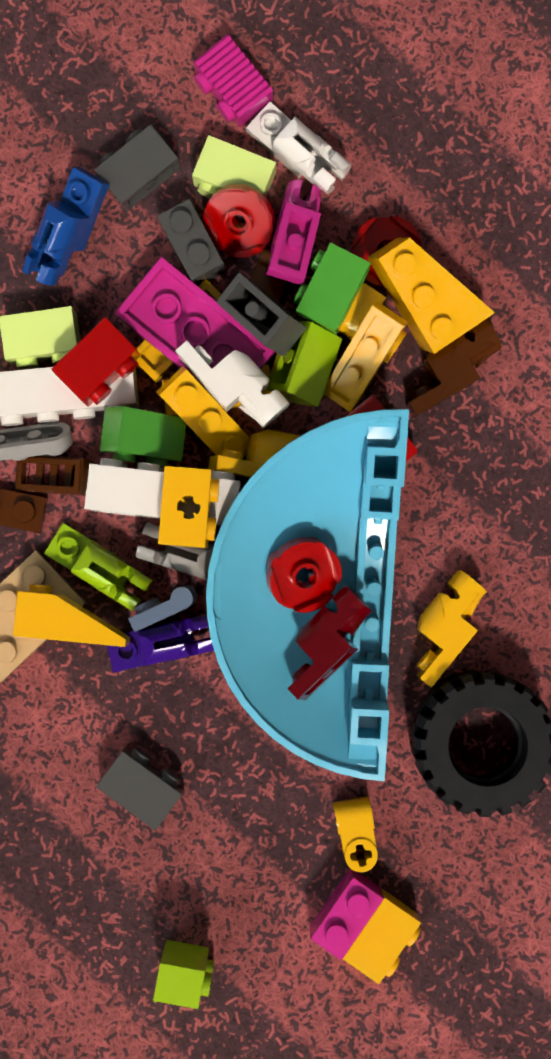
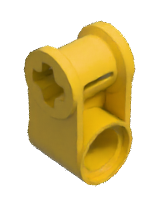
M369 796L333 802L337 831L341 838L342 850L347 865L356 872L371 870L377 862L378 852ZM359 844L363 845L364 849L367 850L362 860H357L356 855L352 854L356 852V846Z

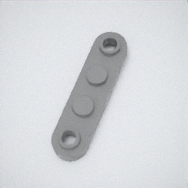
M52 422L0 429V461L10 459L21 461L32 456L47 454L50 456L61 455L73 444L70 426L63 422Z

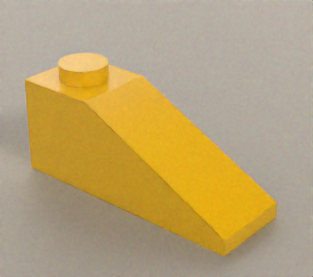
M29 584V590L17 591L13 636L126 647L130 644V637L63 594L51 593L52 586Z

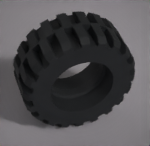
M474 669L464 671V674L459 676L453 674L444 678L445 683L439 687L434 685L428 691L430 695L426 701H420L416 709L418 712L417 718L412 720L410 731L413 734V741H410L411 752L414 755L415 765L420 775L441 801L446 805H453L457 811L467 815L472 811L476 812L479 817H491L492 812L498 811L503 816L513 813L511 808L513 805L519 804L522 808L532 802L528 796L534 790L541 793L546 787V784L542 781L545 774L551 775V718L547 715L548 708L542 700L534 695L535 692L526 685L495 671L485 670V672H480ZM486 707L498 710L511 721L515 729V746L510 758L500 769L486 775H472L463 771L455 764L449 751V738L454 725L463 715L474 709Z

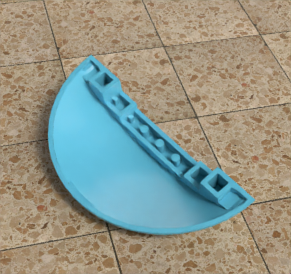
M409 409L376 410L357 413L330 421L306 432L270 457L251 476L236 496L222 522L210 559L206 587L207 620L218 664L230 689L251 718L275 741L312 764L335 773L376 781H385L389 724V707L387 703L388 657L397 520H399L401 487H404ZM302 537H315L337 555L341 564L342 578L340 585L336 584L332 594L335 596L347 585L369 606L372 612L364 619L353 636L350 633L347 635V638L358 650L307 700H297L287 689L294 682L292 676L304 664L309 663L311 666L314 662L295 640L301 628L320 609L301 613L279 604L269 591L267 585V560L272 552L277 551L279 547L290 540ZM305 567L300 569L296 579H300L302 583L307 582V575L312 573V569H306ZM332 597L325 607L332 609L336 613L338 609Z

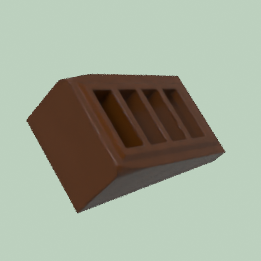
M32 456L25 460L17 461L15 491L86 496L89 464H94V461L84 458ZM27 463H29V472L30 463L36 464L35 485L29 484V473L28 483L25 484ZM45 465H50L49 485H43ZM60 466H65L63 486H58Z

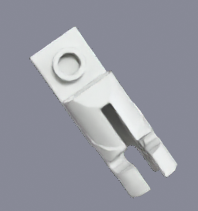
M271 102L246 127V132L298 178L303 175L309 182L315 184L326 194L331 193L335 189L333 185L336 182V179L328 171L342 181L351 168V163L337 151H334L325 140L313 133L298 118L294 117L290 120Z
M185 341L175 350L181 361L226 412L240 402L242 405L239 408L264 428L284 412L290 404L277 389L270 394H262L263 390L269 385V378L248 355L242 352L232 351L214 368H211L209 365L213 360L199 344L193 348L188 341Z

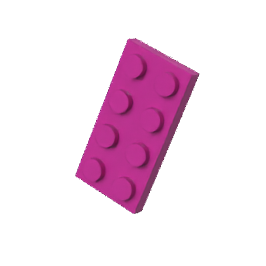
M162 257L115 312L116 317L179 368L182 366L186 368L201 385L202 383L181 361L175 351L185 341H188L193 348L199 344L213 360L209 365L211 368H214L232 351L237 350L248 355L262 369L275 353V351L264 346L216 303L212 297Z

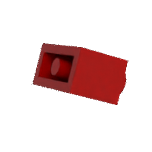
M104 317L51 370L89 407L93 402L96 405L101 403L112 391L109 386L120 376L123 379L128 377L139 365L136 360L141 355L114 325Z

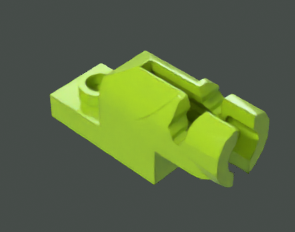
M65 523L61 525L44 552L45 555L71 570L72 574L133 612L135 611L134 607L139 606L142 600L126 589L125 586L128 581L143 591H148L153 583L152 579L127 564L125 560Z

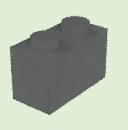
M150 124L144 130L137 129L126 139V144L117 152L111 151L105 154L99 160L98 167L94 171L97 177L110 184L107 191L126 213L179 171L181 167L178 157Z
M190 199L157 215L160 227L189 280L199 286L205 279L209 282L225 274L224 263Z
M240 272L216 301L264 346L282 356L288 353L307 329L302 322L263 288Z
M126 746L96 788L156 831L182 795L184 788L179 785L182 780L167 768L160 771L150 763L152 757L141 748L134 746L131 750Z

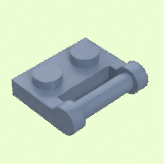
M188 585L178 587L173 590L168 601L161 603L157 597L134 607L137 615L128 618L133 631H139L192 606L197 601V591Z

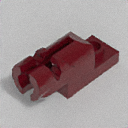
M347 585L333 597L338 611L335 613L330 608L321 607L301 628L297 635L296 643L314 662L311 666L309 663L304 664L292 676L294 682L287 689L297 700H307L358 650L347 638V635L350 633L353 636L372 610Z

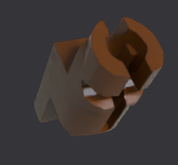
M487 319L467 332L470 340L466 339L463 334L437 353H428L422 364L436 387L432 389L430 384H426L410 394L413 400L406 407L413 418L480 379L474 365L478 368L492 354L502 348L496 331Z

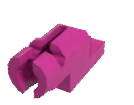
M303 180L290 181L285 188L266 272L267 275L298 285H302L305 280L321 213L318 212L321 203V190L313 184L306 201L300 199Z

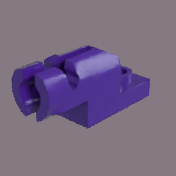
M207 615L150 626L136 632H124L130 637V644L128 646L107 645L113 673L214 651L210 637L196 640L193 636V631L209 627Z

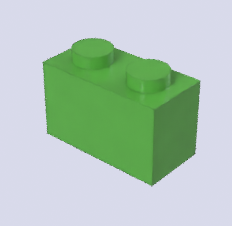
M331 242L326 252L320 249L311 265L310 270L315 273L309 285L303 283L295 296L293 303L298 305L296 309L297 315L337 335L370 271L371 263Z
M125 406L105 407L100 452L113 453V459L128 463H135L136 457L146 459L145 463L157 464L161 468L167 466L168 462H182L186 423L180 417Z

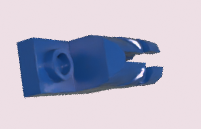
M81 167L72 168L61 201H50L46 205L39 227L31 242L33 248L27 252L22 272L26 275L31 274L32 271L39 272L36 281L51 286L58 283L59 278L66 271L72 253L85 250L110 185L109 183Z

